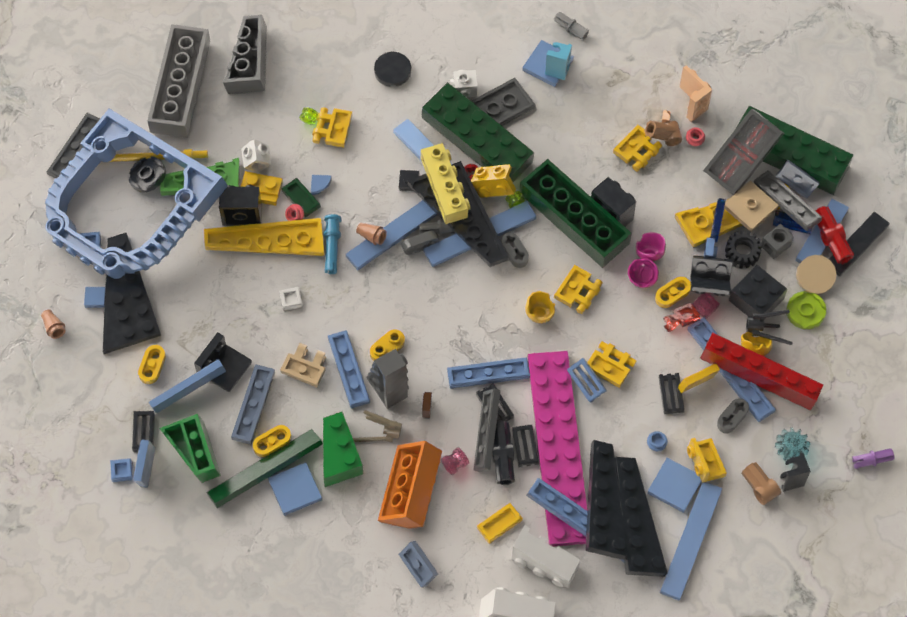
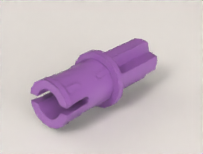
M891 448L876 452L871 450L867 454L852 456V462H856L854 464L855 469L870 465L875 467L876 464L895 459Z

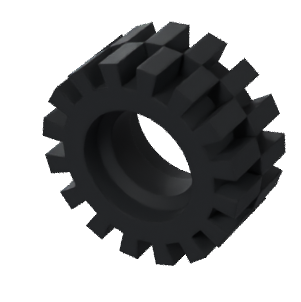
M741 230L740 234L736 231L734 236L731 234L727 240L725 256L733 261L734 267L739 264L741 269H743V265L749 268L750 264L754 266L759 260L762 251L761 240L759 238L756 239V234L751 236V231H747V234H744V230ZM740 244L750 247L751 252L747 255L737 252L736 246Z

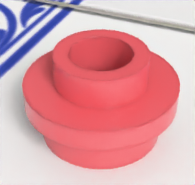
M691 128L686 133V141L690 145L699 146L703 144L705 134L700 128Z
M298 204L290 205L285 211L286 219L288 221L303 220V208Z

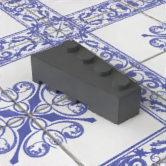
M262 15L243 17L237 36L238 40L233 48V56L228 64V72L223 80L228 94L265 91L267 26Z
M396 348L374 360L372 368H370V372L366 377L387 409L408 398L409 386L407 381L409 379L406 366L408 362L402 353H398Z

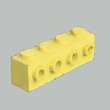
M443 143L421 149V161L445 224L468 218L470 204L468 199L463 197V185L456 179L458 174L456 167L451 166L449 150H445Z

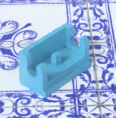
M555 42L553 47L559 48L560 51L548 50L545 75L565 80L571 63L572 44L566 45Z

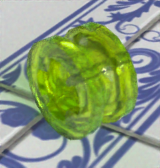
M304 107L299 118L306 124L314 125L318 112L312 108Z
M519 190L515 191L514 195L506 196L505 200L509 203L508 206L510 208L525 202Z

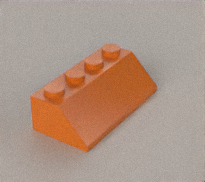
M427 441L397 445L378 517L379 522L408 529L424 526L442 450Z

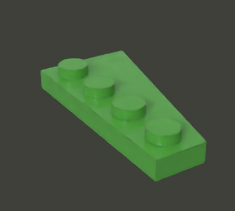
M239 158L232 159V162L223 163V161L217 162L214 166L207 167L222 176L227 185L239 187ZM184 170L165 175L163 182L160 184L161 196L175 195L180 189L184 188Z

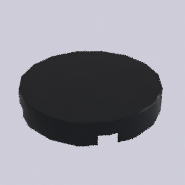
M391 51L384 53L375 61V77L385 86H401L411 76L410 60L400 52Z
M156 157L142 158L130 169L129 183L138 192L147 193L153 191L163 182L166 175V167Z

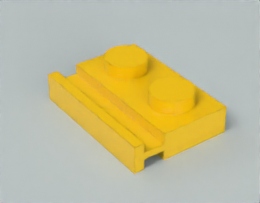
M245 171L240 187L247 185L259 187L262 203L276 206L283 178Z

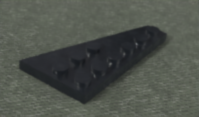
M459 161L451 164V166L456 167L458 174L456 179L463 185L464 193L462 194L464 199H468L470 210H468V218L447 225L489 267L508 261V255L462 162ZM427 174L408 180L407 185L444 221Z
M127 233L107 238V248L117 247L124 252L132 251ZM135 271L132 274L125 273L118 279L111 278L106 274L103 354L161 336L140 271Z

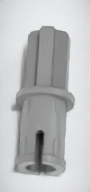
M558 12L554 17V21L566 28L567 32H572L581 40L587 37L589 30L578 24L576 19L572 20L562 12Z

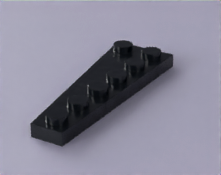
M593 440L590 449L585 551L625 560L628 553L613 444Z
M616 457L615 464L628 553L627 558L624 560L626 575L665 577L668 572L636 458Z

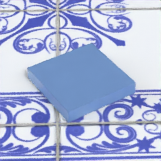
M541 40L524 64L522 71L555 87L560 79L545 75L546 55L548 50L559 52L560 49ZM571 55V63H572V61L574 60V56H573V55Z
M149 440L140 441L133 480L140 487L148 488L156 450V447Z
M666 458L647 494L684 513L702 481L700 476H697L694 471Z
M306 462L268 478L284 516L322 500Z

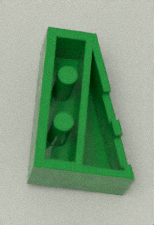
M343 411L323 418L324 486L328 487L364 474L363 465Z
M198 414L159 428L201 483L221 476L205 423Z

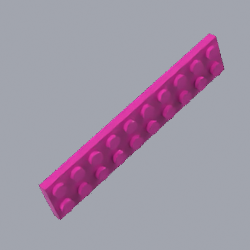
M568 351L528 354L541 480L587 510L571 375L567 371L570 368ZM545 509L549 545L556 547L586 544V536Z

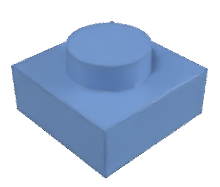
M707 238L704 257H717L718 246H714V238Z

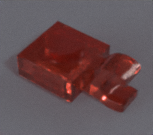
M691 303L674 309L673 315L663 318L666 323L664 328L667 332L673 331L679 324L683 328L700 321V314Z

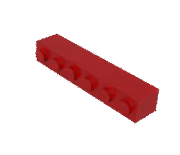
M713 332L700 357L701 360L712 365L717 364L719 368L810 411L815 405L824 385Z

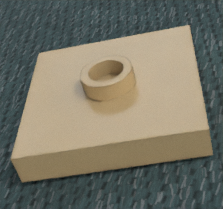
M751 180L723 204V208L751 232L776 211L779 206Z

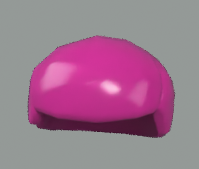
M644 233L641 240L636 243L637 256L641 259L647 258L652 262L661 259L666 251L665 238L659 233Z
M645 258L635 259L629 265L627 274L635 286L649 288L657 282L659 271L654 262Z

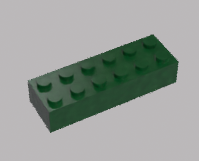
M448 82L422 107L421 118L481 167L510 165L512 169L509 176L512 182H514L533 163L534 152Z
M748 106L739 124L749 111L754 109L785 133L763 162L780 170L786 161L789 160L819 181L817 188L834 195L849 169L854 155L752 106Z
M549 159L545 160L520 182L519 194L602 268L630 244L632 233Z

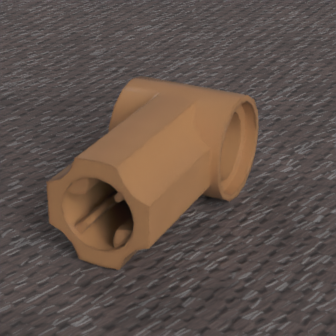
M650 120L646 123L644 130L646 136L664 140L667 146H675L682 142L678 122L669 121L661 123Z
M757 462L749 464L742 471L741 474L754 489V495L762 505H765L781 494L779 485L775 480L767 477Z

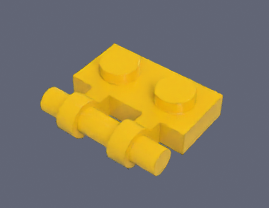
M322 107L320 113L317 114V125L313 129L312 135L314 137L312 142L319 144L321 138L325 137L326 145L344 148L353 116L352 111L334 108L332 114H327L328 109ZM325 123H330L328 129L324 128Z
M637 125L613 149V153L628 164L632 159L636 161L632 166L636 172L644 168L648 161L659 153V149L662 147L659 141L653 145L650 142L652 138L645 135V129L640 125ZM644 148L647 152L642 156L639 152Z
M574 265L554 294V298L570 308L574 302L578 303L579 306L576 311L583 314L585 309H589L594 296H597L601 291L600 287L603 282L599 279H596L594 283L590 282L591 273ZM584 288L588 290L585 297L580 295Z
M601 341L598 348L604 352L601 353L595 350L587 363L597 376L620 388L630 373V369L625 367V365L628 364L634 367L637 360L633 359L629 353H623L616 349L615 345ZM609 356H614L619 359V362L609 358Z

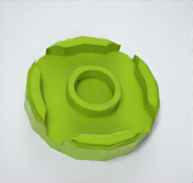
M801 291L789 299L786 310H789L790 313L786 315L794 326L801 329H813L824 321L826 304L819 295Z

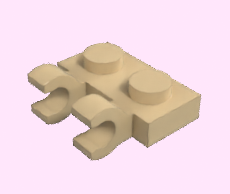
M299 343L294 355L288 353L280 372L318 387L326 371L325 367L322 366L326 360V353L318 350L313 362L304 359L308 352V349H306L307 345Z

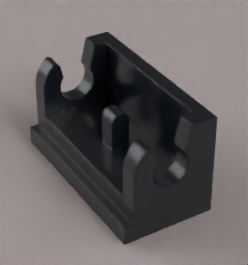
M804 453L789 458L785 462V465L794 464L791 470L780 475V478L787 477L785 483L781 486L783 492L805 486L811 471Z

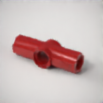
M828 206L819 207L815 211L822 216V221L817 224L820 229L822 242L825 246H829L837 263L844 264L854 257L846 241L845 230L840 223L837 224Z

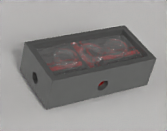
M751 109L703 171L734 195L744 186L785 133L756 110Z

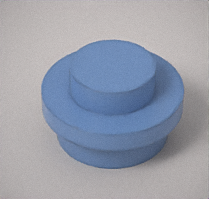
M655 431L649 434L647 445L651 450L662 451L667 446L668 440L664 433Z

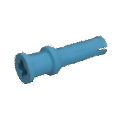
M329 214L324 217L326 222V231H324L326 239L324 272L336 274L338 239L341 237L339 225L342 217L336 214Z

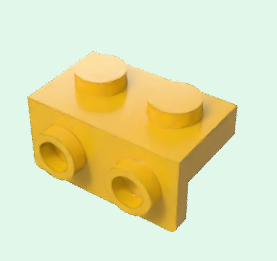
M510 165L476 168L471 183L479 197L514 195L516 187L509 176L512 167Z
M691 438L687 447V454L689 458L693 459L695 473L697 476H700L702 483L725 477L727 472L712 438L698 442L696 438Z

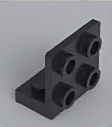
M693 255L690 290L697 294L709 292L717 296L730 295V277L733 261L731 259Z
M217 332L194 362L197 373L213 362L220 360L226 372L214 378L211 382L230 392L251 365L252 360L228 346L224 335Z

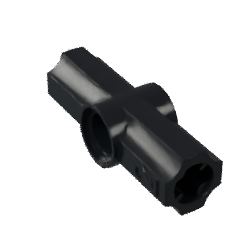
M505 421L496 422L492 456L496 468L497 484L510 485L515 483L513 468L514 449L510 438L509 422Z

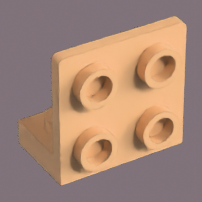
M684 66L680 88L690 96L687 118L693 122L708 110L712 89L707 82L698 77V74L693 69Z

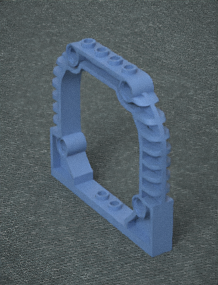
M109 108L80 143L83 148L75 154L72 161L68 162V166L60 172V176L55 178L53 185L49 188L48 196L45 200L46 216L48 219L45 228L52 236V242L59 248L64 246L67 248L66 251L73 257L78 255L85 265H93L94 270L99 274L104 275L105 273L111 278L118 279L125 273L132 274L135 271H146L150 269L149 267L155 264L158 265L165 256L167 257L170 254L169 252L177 245L179 239L183 238L187 229L191 228V224L195 220L199 222L228 185L222 176ZM138 140L149 146V149L156 155L162 154L169 163L175 162L185 168L183 171L184 188L175 194L176 207L153 236L141 247L132 251L124 252L117 247H109L103 250L78 234L75 224L66 215L68 204L74 193L101 161H111L115 157L116 151L132 147Z

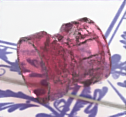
M459 447L455 448L452 454L441 458L443 466L450 475L456 474L459 468L466 467L469 464L467 456Z

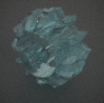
M791 427L789 432L783 429L781 435H777L776 440L778 442L775 443V448L779 449L777 452L778 456L784 455V461L788 458L799 456L800 453L808 455L810 441H807V434L801 435V429L794 432V428Z

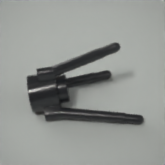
M783 310L753 314V317L748 316L746 332L752 333V336H760L792 345V341L760 332L764 328H780V324L764 323V319L761 318L789 314L790 311Z

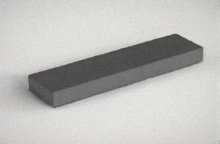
M89 113L85 114L47 170V175L53 178L60 176V172L63 169L65 170L68 162L72 161L75 154L83 148L80 143L100 118Z
M769 170L754 180V184L775 201L785 213L806 231L822 221V216Z
M495 388L483 392L473 468L477 472L491 469L500 390Z

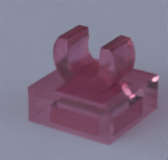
M706 292L701 294L692 303L691 308L707 319L719 308L720 303Z

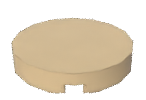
M808 256L797 267V283L808 293L823 294L831 289L835 283V266L824 256Z

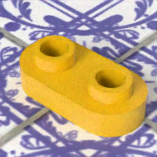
M676 277L659 288L655 296L657 305L662 308H669L688 296L690 293L689 279L686 277ZM682 287L684 290L680 291L677 288ZM666 297L668 300L663 301L662 298Z
M397 329L388 331L371 346V359L374 361L395 348L397 351L403 348L405 344L404 334ZM394 336L398 337L397 340H392L391 338ZM378 349H382V350H383V352H381V353H378V352H376V351H377Z
M151 345L144 353L138 375L145 384H153L159 378L166 359L165 351L161 346ZM158 355L159 358L153 359V356ZM148 373H152L151 377H146Z
M277 425L255 438L253 441L255 454L259 457H266L291 441L290 429L285 425ZM280 435L285 436L282 440L278 439ZM261 446H267L265 450L260 449Z

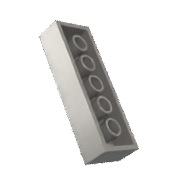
M171 24L147 120L150 133L188 138L210 46L208 29Z

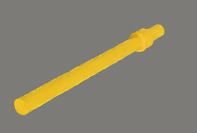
M184 149V151H180L192 159L208 158V150L193 151L192 149ZM153 152L116 154L109 162L139 161L145 157L146 159L156 157L160 160L166 159L160 153L159 155Z

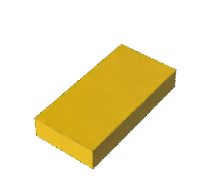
M713 364L684 378L679 384L678 389L683 393L714 378L720 370L717 364Z
M509 503L477 525V529L490 544L520 523L523 518L513 505Z

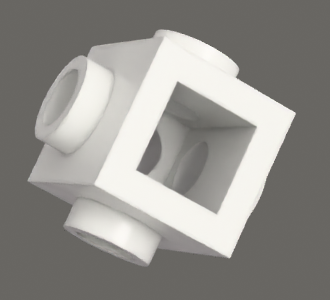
M476 70L454 71L453 79H450V85L466 98L477 96Z
M252 140L241 148L245 169L259 173L271 165L268 144Z

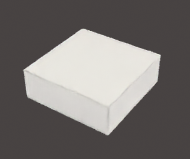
M299 287L279 291L283 311L303 307Z

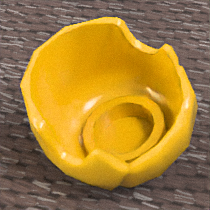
M542 291L533 292L527 299L525 312L533 322L546 323L555 314V303L550 300L548 293Z
M750 332L743 333L741 336V346L762 356L767 355L772 349L773 342L770 339L760 336L754 337Z

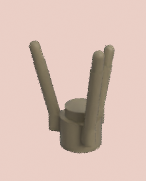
M364 410L363 413L367 415V420L384 425L383 434L387 436L353 438V441H388L393 443L394 438L399 439L402 423Z

